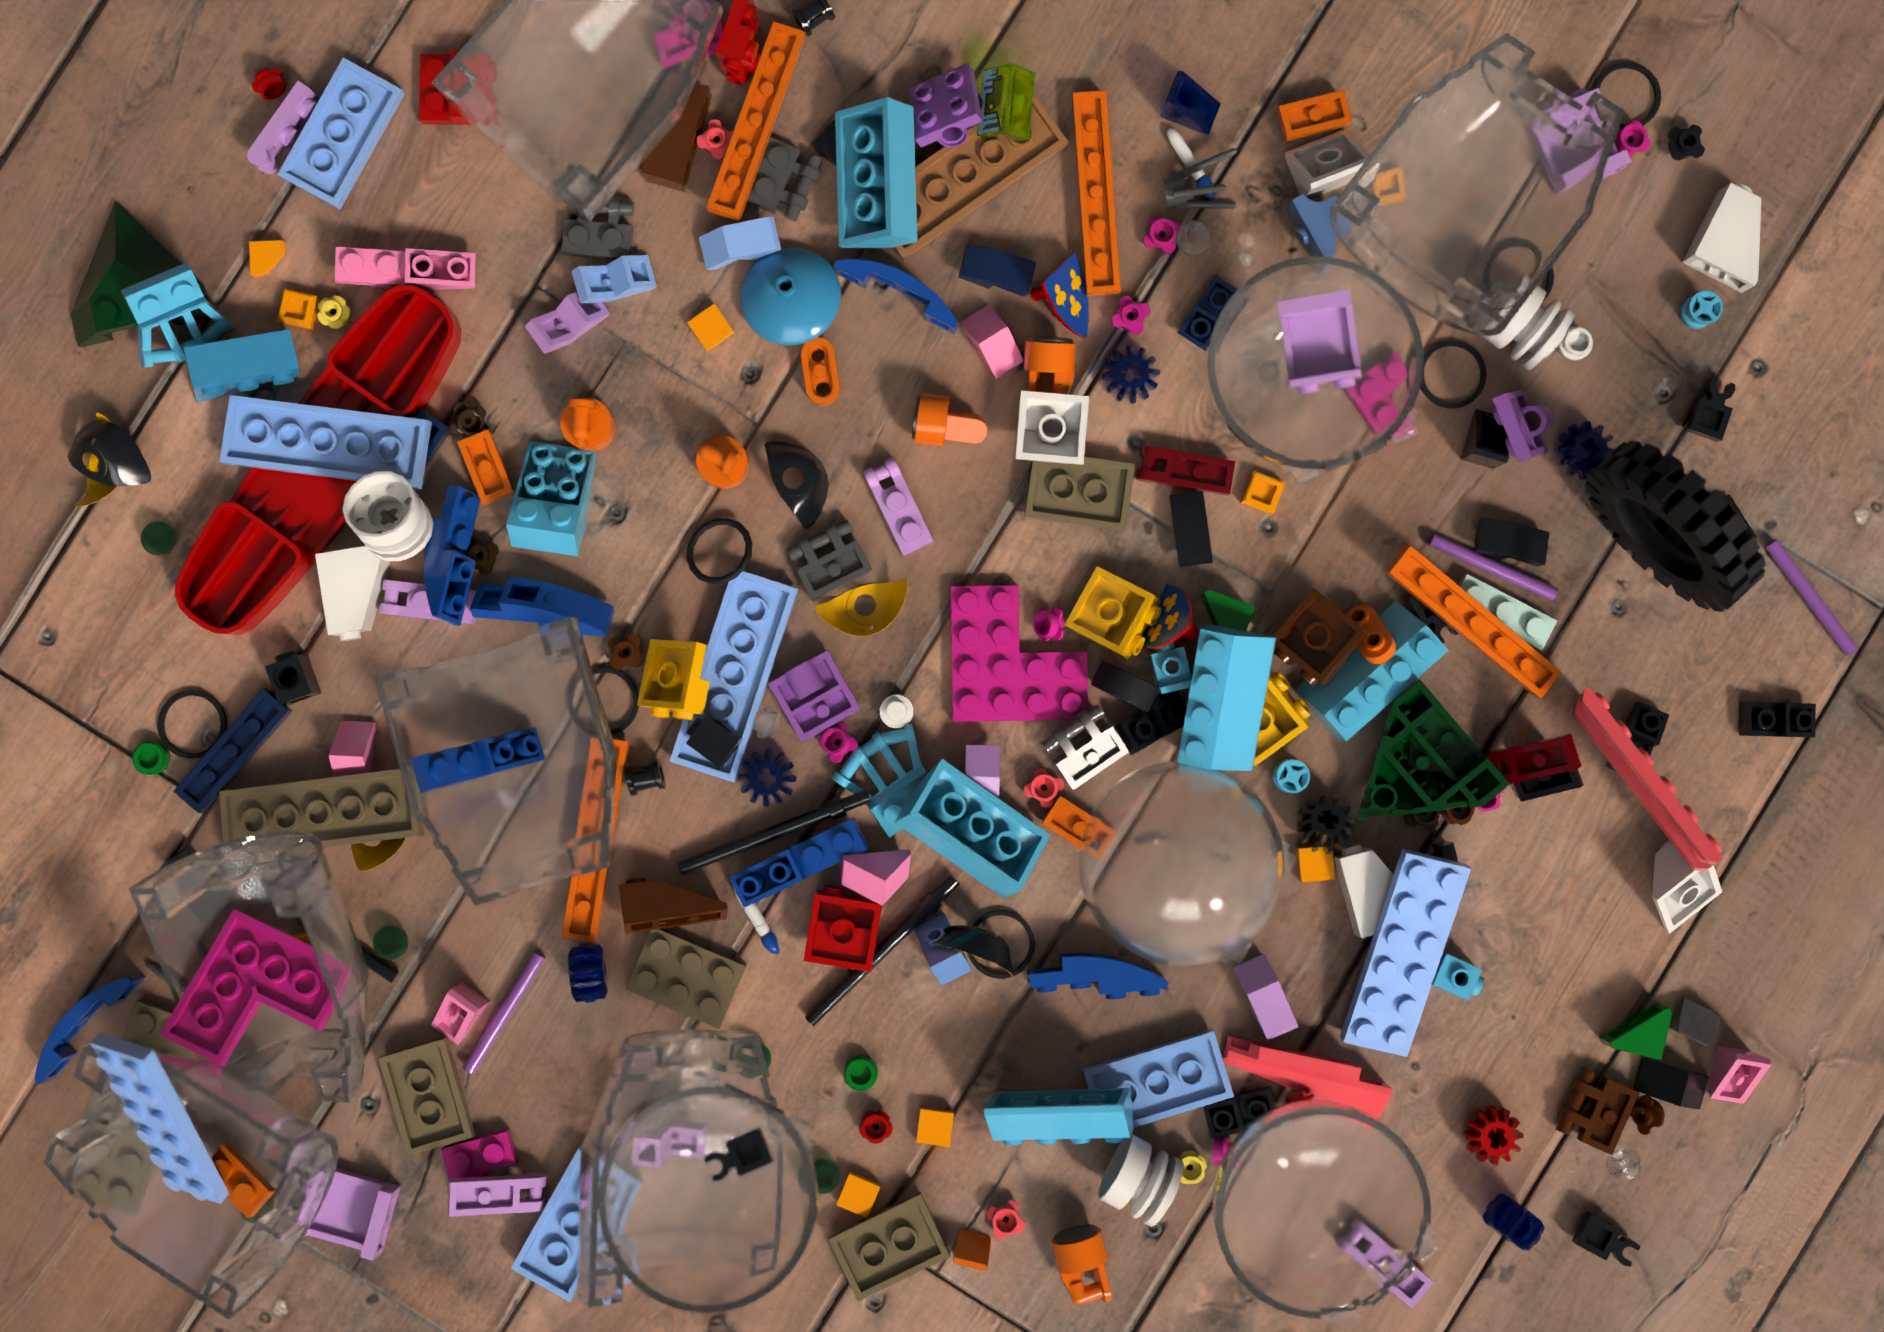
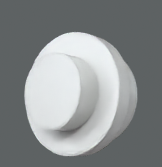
M1580 326L1569 327L1563 340L1558 345V349L1565 358L1573 361L1580 360L1591 352L1593 339L1585 328Z
M891 695L880 706V717L891 728H902L913 717L912 703L905 696Z

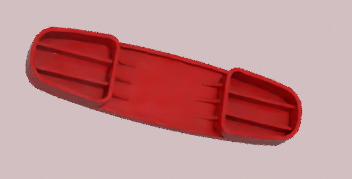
M399 285L388 289L360 316L330 350L327 357L328 366L307 390L298 404L415 418L421 408L425 410L461 344L462 329L457 317L438 299L414 285ZM251 468L230 502L221 503L214 510L191 549L175 582V597L179 608L192 621L213 633L242 635L252 631L281 603L315 564V554L324 553L347 524L343 513L344 499L351 486L357 481Z

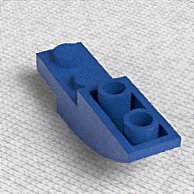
M448 485L441 517H432L434 523L432 536L425 546V588L432 616L452 625L461 626L476 563L475 560L467 557L480 498L477 494L460 485Z
M508 577L505 585L480 583L470 606L472 616L475 618L536 622L540 630L544 632L604 637L607 635L615 611L612 605L585 593L552 583L517 577Z
M536 727L417 756L410 760L419 791L423 793L545 760Z
M855 817L766 858L729 878L745 908L841 862L843 855L861 853L867 850L869 846Z
M1059 953L1061 967L1027 970L1030 988H1036L1039 993L1053 992L1057 990V985L1070 984L1071 989L1091 987V982L1095 981L1098 993L1100 995L1106 994V999L1125 998L1126 992L1139 991L1140 996H1153L1160 994V989L1168 988V981L1155 971L1133 961L1098 953Z

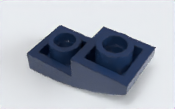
M968 244L965 247L958 277L987 289L996 286L1024 297L1030 292L1036 262L1007 252Z
M1215 275L1179 329L1178 334L1206 351L1244 293Z

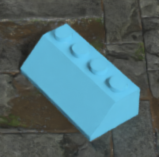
M886 97L835 112L839 247L893 248L918 242L913 106Z
M1396 601L1379 614L1380 619L1396 642V651L1390 660L1382 664L1369 663L1356 646L1346 658L1347 662L1326 686L1319 682L1312 686L1305 680L1294 690L1338 741H1348L1449 651L1425 623ZM1379 640L1372 643L1371 645H1376L1379 642Z
M1208 624L1200 629L1177 763L1209 770H1253L1276 637L1214 624Z
M940 759L910 794L894 822L1002 898L1021 892L1051 836L943 759Z
M1131 1088L996 1091L984 1107V1116L993 1141L1003 1140L1004 1145H1019L1023 1143V1140H1037L1038 1144L1047 1145L1056 1143L1057 1139H1071V1143L1084 1144L1091 1142V1138H1105V1142L1120 1143L1124 1142L1126 1138H1130L1134 1129Z

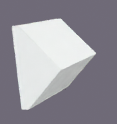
M1347 128L1284 152L1285 160L1299 195L1304 193L1308 199L1365 178L1375 165L1374 158Z
M1021 390L1015 459L1083 465L1089 396Z

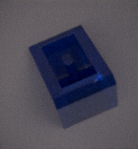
M1177 71L1160 117L1202 134H1209L1221 103L1185 72Z

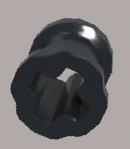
M811 0L800 9L793 8L791 10L795 21L801 30L805 31L807 37L812 34L811 30L827 19L830 21L835 19L834 12L826 0Z
M659 759L653 760L650 765L634 769L628 766L624 769L627 787L631 796L637 795L638 791L654 787L659 789L666 788L665 776Z

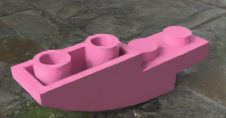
M336 247L335 283L371 285V288L391 289L399 285H414L423 290L475 288L476 253L406 248V251Z

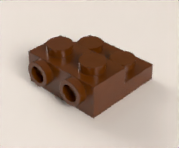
M1313 588L1273 635L1276 637L1274 654L1287 665L1292 660L1302 668L1298 674L1312 686H1315L1318 682L1326 686L1347 662L1346 658L1368 632Z

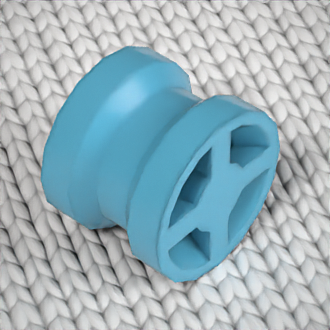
M1702 290L1687 298L1681 304L1679 309L1680 318L1689 328H1703L1715 322L1721 316L1723 303L1715 292Z
M1284 759L1273 768L1272 780L1281 791L1298 793L1307 787L1310 781V772L1303 762L1294 759Z

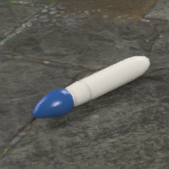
M1168 128V140L1184 166L1188 168L1199 163L1181 134L1174 128ZM1204 170L1191 174L1196 181L1197 187L1212 185L1210 177L1205 175ZM1215 192L1203 195L1208 198H1214Z
M733 886L739 903L755 927V930L761 936L763 946L770 953L779 954L777 937L775 933L770 931L756 903L744 908Z

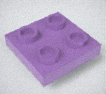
M969 63L908 88L910 106H913L914 136L920 147L935 141L946 147L960 146L967 140V128L982 122L975 74Z
M1523 389L1505 393L1492 399L1495 405L1492 407L1494 418L1500 426H1504L1508 436L1505 439L1506 447L1512 457H1516L1518 462H1522L1548 452L1541 435L1551 428L1554 421L1553 412L1548 406L1544 404L1529 406ZM1531 411L1537 412L1541 417V425L1538 429L1532 428L1528 423V415Z
M828 650L801 663L781 677L768 683L801 743L861 710Z

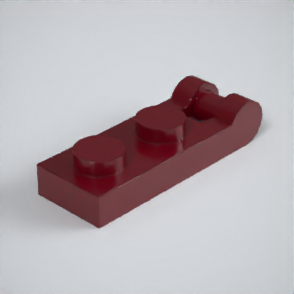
M1141 446L1139 456L1142 457L1141 469H1137L1135 478L1137 481L1197 491L1203 490V492L1226 496L1230 495L1236 461L1152 446ZM1156 460L1166 461L1164 472L1154 471Z
M1571 733L1505 749H1497L1484 754L1510 784L1568 772L1582 767ZM1505 760L1508 762L1510 771H1507Z

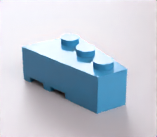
M290 329L183 347L197 403L242 391H251L269 384H288L293 382L294 378L300 377L299 364Z

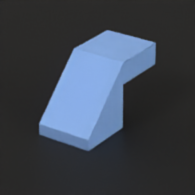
M771 216L724 225L699 237L706 270H717L739 259L759 260L781 250L774 217Z
M648 255L620 256L607 265L579 266L572 270L580 303L609 302L657 287Z

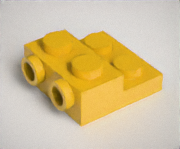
M1097 566L1064 626L1128 660L1131 654L1136 656L1143 648L1145 638L1142 637V634L1147 625L1153 626L1159 619L1161 608L1158 605L1161 601L1154 594Z
M650 639L637 706L650 709L649 715L666 719L670 718L671 712H673L672 717L687 721H693L694 714L703 715L709 681L700 679L707 645L691 641Z
M1270 670L1254 767L1306 730L1311 723L1308 717L1312 714L1310 708L1301 698L1294 700L1287 691L1290 688L1289 682L1279 671L1273 674Z

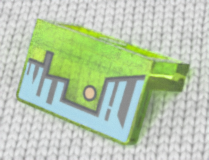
M1014 63L983 70L980 94L983 100V106L980 110L982 122L978 123L977 136L985 138L1001 134L1019 142L1029 140L1035 72Z

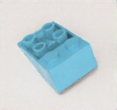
M529 442L506 523L511 547L572 556L579 555L586 528L596 451L588 452L575 447Z

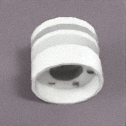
M1526 278L1496 310L1481 335L1498 349L1505 347L1512 340L1516 341L1510 353V358L1515 361L1526 353L1520 364L1529 371L1548 357L1560 344L1575 317V313L1567 307L1556 315L1562 305L1557 299L1549 303L1544 309L1540 306L1547 292L1531 279Z
M377 471L365 475L351 486L345 496L343 513L346 523L371 553L385 561H402L411 558L425 548L432 536L434 523L430 510L419 498V495L409 482L401 475L391 471Z
M1131 1134L1130 1138H1126L1124 1142L1119 1144L1107 1165L1099 1186L1098 1198L1118 1210L1124 1208L1132 1199L1130 1205L1131 1217L1137 1219L1142 1215L1143 1223L1152 1227L1160 1221L1176 1196L1184 1170V1162L1176 1157L1168 1160L1169 1154L1163 1150L1159 1151L1150 1161L1152 1145Z

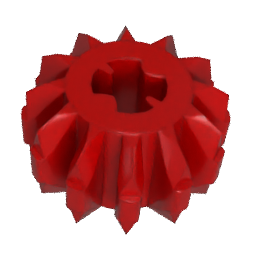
M1488 1105L1486 1114L1479 1108L1475 1109L1477 1119L1475 1121L1471 1118L1465 1119V1123L1472 1127V1129L1462 1132L1463 1137L1470 1140L1466 1145L1467 1150L1470 1153L1476 1152V1159L1480 1162L1489 1159L1492 1165H1498L1500 1156L1507 1162L1511 1161L1509 1151L1511 1149L1515 1152L1521 1151V1147L1514 1143L1515 1140L1524 1138L1523 1133L1516 1130L1520 1121L1515 1117H1510V1111L1506 1108L1497 1111L1494 1105ZM1491 1130L1498 1133L1495 1139L1488 1137Z

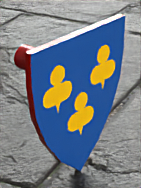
M1073 252L1041 282V287L1032 288L1030 293L1033 301L1048 299L1057 320L1073 334L1087 338L1089 322L1088 296H1086L1085 280L1075 252Z
M1167 584L1159 598L1161 601L1158 605L1161 608L1160 617L1153 626L1147 625L1142 634V637L1145 638L1144 648L1158 649L1178 640L1181 636L1189 641H1194L1198 635L1196 625L1192 623V608L1186 593L1175 586Z

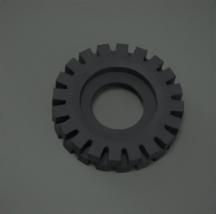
M1639 441L1623 442L1587 475L1585 488L1586 492L1591 495L1588 499L1592 508L1601 513L1598 518L1604 527L1617 532L1613 538L1624 550H1632L1636 554L1632 559L1644 570L1648 567L1652 568L1654 579L1666 588L1672 584L1676 595L1688 602L1693 599L1695 604L1707 610L1712 608L1715 612H1723L1725 609L1728 610L1763 578L1765 574L1763 567L1766 566L1764 555L1758 552L1761 547L1755 536L1743 531L1748 525L1738 512H1730L1724 509L1729 502L1717 490L1709 493L1704 489L1706 480L1693 469L1686 474L1682 461L1667 453L1663 457L1660 449L1646 443L1642 446Z

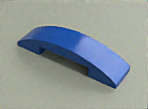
M861 259L836 260L834 270L837 275L864 289L871 277L927 305L924 312L925 320L955 335L958 322L953 313L935 292L918 279L897 268L874 261Z
M137 973L112 981L94 990L74 1005L49 1036L40 1055L34 1080L41 1084L54 1079L77 1054L68 1045L70 1040L104 1003L111 1007L124 1002L145 979V976L142 973Z

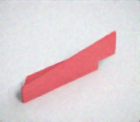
M1230 1035L1226 1037L1222 1056L1224 1063L1299 1092L1304 1090L1306 1095L1314 1094V1098L1371 1120H1377L1391 1097L1392 1088L1385 1082L1360 1077L1361 1067L1355 1062Z

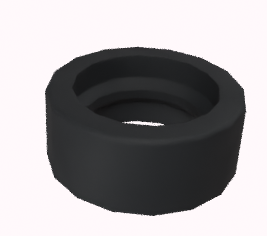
M1106 661L1101 662L1091 682L1092 686L1145 712H1149L1159 691V687Z

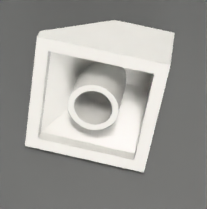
M1668 840L1655 854L1652 897L1664 929L1670 934L1721 894L1722 889L1714 866L1705 872L1693 870L1671 841Z

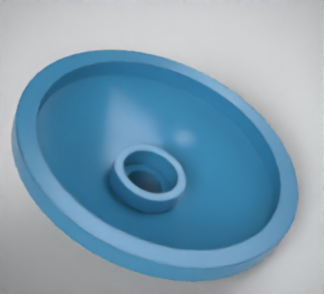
M783 248L762 257L749 270L741 288V308L749 326L763 339L779 345L803 344L820 336L835 320L841 304L840 282L832 266L819 254L803 248ZM792 284L790 290H781L783 285Z

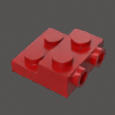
M733 0L715 51L723 75H726L725 78L728 81L737 85H744L745 82H749L751 74L755 73L761 56L758 50L759 43L755 39L760 26V18L757 16V6L754 5L753 0Z
M450 49V54H420L419 121L421 124L489 125V114L494 113V97L490 93V80L495 78L494 61L489 58L484 50Z
M824 885L823 891L816 890L814 894L803 961L871 972L883 905L857 893V896L844 895L843 888Z

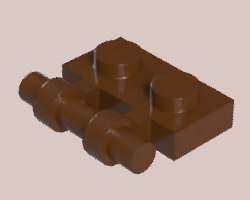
M1582 1067L1578 1079L1574 1078L1570 1085L1573 1090L1566 1106H1561L1558 1116H1560V1119L1555 1129L1569 1135L1575 1123L1581 1126L1577 1136L1578 1140L1612 1155L1639 1092L1605 1076L1599 1088L1591 1085L1596 1072ZM1588 1095L1594 1099L1587 1115L1584 1116L1578 1112L1585 1096Z

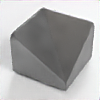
M1682 997L1669 1028L1708 1047L1722 1016Z

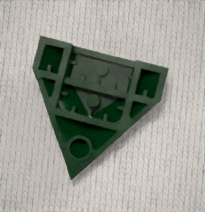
M116 201L71 312L77 345L80 348L112 341V333L138 327L121 290L181 265L164 246L143 226L138 224ZM196 278L205 299L208 301L205 286ZM200 308L191 311L195 322L210 319ZM182 316L170 320L177 325L186 324Z
M1419 679L1392 701L1357 819L1381 815L1394 816L1442 811L1449 808L1468 806L1469 808L1481 807L1508 787L1510 783Z

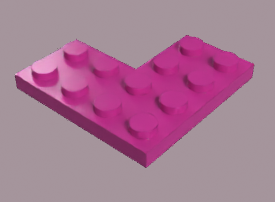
M1019 585L951 586L953 722L1075 720L1077 718L1076 714L1083 709L1088 711L1087 652L1020 653Z
M233 909L159 1035L215 1063L225 1066L261 1003L322 1032L357 968Z

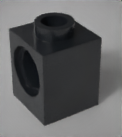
M295 651L286 652L274 657L275 663L265 666L279 705H292L322 694L307 655H296ZM292 668L298 673V680L293 686L287 681V673Z
M706 715L703 720L698 717L686 732L690 736L686 744L718 768L725 765L743 740L710 715Z

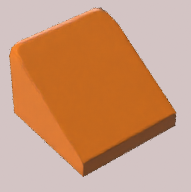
M959 1230L953 1251L954 1264L982 1271L987 1270L991 1237L967 1230Z

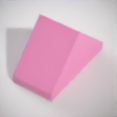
M989 304L960 322L995 380L1024 363V359L1008 326Z
M340 722L329 752L334 777L374 772L377 722Z
M910 849L843 855L841 884L883 905L908 879L911 859Z
M462 982L447 992L431 1026L459 1045L490 1001Z
M1717 1045L1709 1090L1710 1098L1744 1104L1770 1068L1771 1060L1752 1051Z

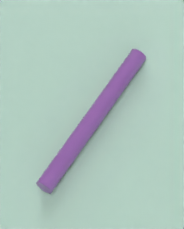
M1433 534L1429 540L1428 546L1553 601L1558 593V588L1437 534Z
M1775 539L1765 546L1767 551L1844 654L1847 656L1854 653L1858 649L1856 644L1779 541Z
M534 951L464 1064L463 1069L466 1072L475 1074L545 961L546 957L543 954Z

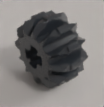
M1325 795L1320 796L1318 803L1310 799L1306 803L1307 809H1300L1297 815L1301 821L1297 823L1296 830L1304 832L1301 837L1302 843L1313 842L1311 848L1313 852H1316L1320 846H1323L1327 855L1331 854L1333 846L1338 850H1342L1346 845L1345 840H1351L1354 835L1350 828L1354 827L1356 823L1355 818L1347 817L1351 811L1350 806L1338 807L1340 803L1339 797L1334 798L1332 803H1328Z

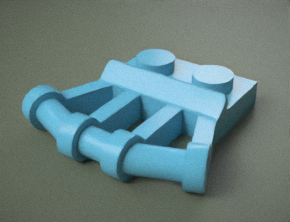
M187 262L121 290L138 324V355L142 368L153 367V363L184 362L186 358L183 347L215 342L225 332L229 334L235 329L233 323L205 299ZM198 308L215 321L202 334L191 311ZM179 316L183 317L193 338L181 344L178 343L168 321ZM159 325L170 348L151 350V328Z
M912 723L904 725L902 729L884 733L876 732L871 736L872 740L861 747L857 745V748L851 753L840 771H835L831 777L835 782L856 794L864 789L850 779L860 764L864 767L879 790L873 796L869 793L871 802L867 803V806L889 838L903 829L894 822L910 794L928 774L921 764ZM908 741L913 769L906 773L888 745ZM880 750L899 777L888 786L868 759Z

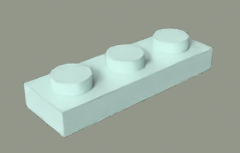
M1469 574L1463 575L1459 586L1535 650H1543L1557 620Z

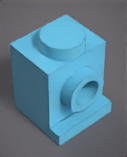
M1172 642L1165 647L1156 649L1155 654L1148 655L1155 685L1159 687L1157 694L1173 692L1191 686L1192 677L1184 647L1176 648L1175 642ZM1170 660L1176 662L1178 666L1177 671L1173 674L1168 673L1166 670V663Z
M1443 952L1432 985L1469 1001L1471 995L1477 996L1480 993L1484 984V977L1480 976L1482 969ZM1463 972L1464 976L1461 983L1456 984L1455 976Z

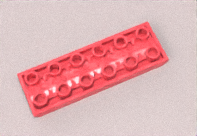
M1590 687L1586 688L1574 705V718L1693 870L1705 872L1724 858L1720 855L1722 849L1718 842L1710 834L1705 835L1697 825L1699 820L1694 811L1687 805L1682 806L1674 796L1676 790L1672 783L1664 776L1659 777L1652 768L1654 762L1650 755L1643 748L1637 749L1630 740L1632 735L1628 727L1621 720L1616 721L1609 713L1610 706L1606 699L1599 692L1594 693Z

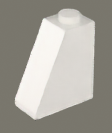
M1729 183L1719 190L1682 263L1741 293L1754 287L1759 275L1761 197L1753 194L1748 186L1739 183Z
M366 546L315 554L328 635L340 636V641L360 639L361 632L372 630L382 594L383 579L386 580L390 561L374 556Z
M1361 844L1349 845L1341 850L1342 854L1333 856L1354 935L1365 938L1374 935L1393 874L1372 849L1362 848Z

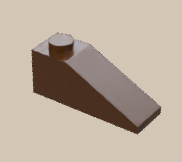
M701 84L652 137L648 150H642L638 167L641 169L646 182L685 192L698 147L696 140L702 133L712 98L707 85Z
M633 878L627 880L626 884L619 885L625 934L727 919V903L655 880L646 881L645 878Z

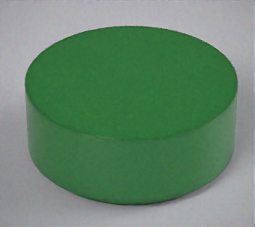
M146 741L139 744L132 755L134 767L145 775L162 773L167 769L171 760L169 750L163 743L158 741Z
M857 1055L846 1063L844 1079L850 1088L856 1091H865L875 1084L878 1068L873 1059L865 1055Z

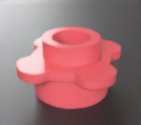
M711 120L705 133L697 137V145L701 149H706L713 159L722 160L726 154L733 131H727L722 127L719 120ZM715 137L720 138L718 143L714 142Z
M1037 768L1034 771L1035 777L1031 783L1025 785L1024 794L1029 798L1034 797L1040 801L1042 807L1048 808L1054 804L1053 798L1057 792L1063 790L1064 782L1061 778H1054L1049 775L1045 768ZM1043 784L1047 786L1045 791L1041 790V785Z
M1008 1200L1005 1205L999 1207L990 1206L988 1208L987 1217L992 1220L994 1227L993 1235L996 1238L1003 1239L1005 1236L1021 1233L1025 1229V1221L1020 1218L1018 1213L1019 1204L1017 1201ZM1003 1217H1009V1221L1004 1222Z

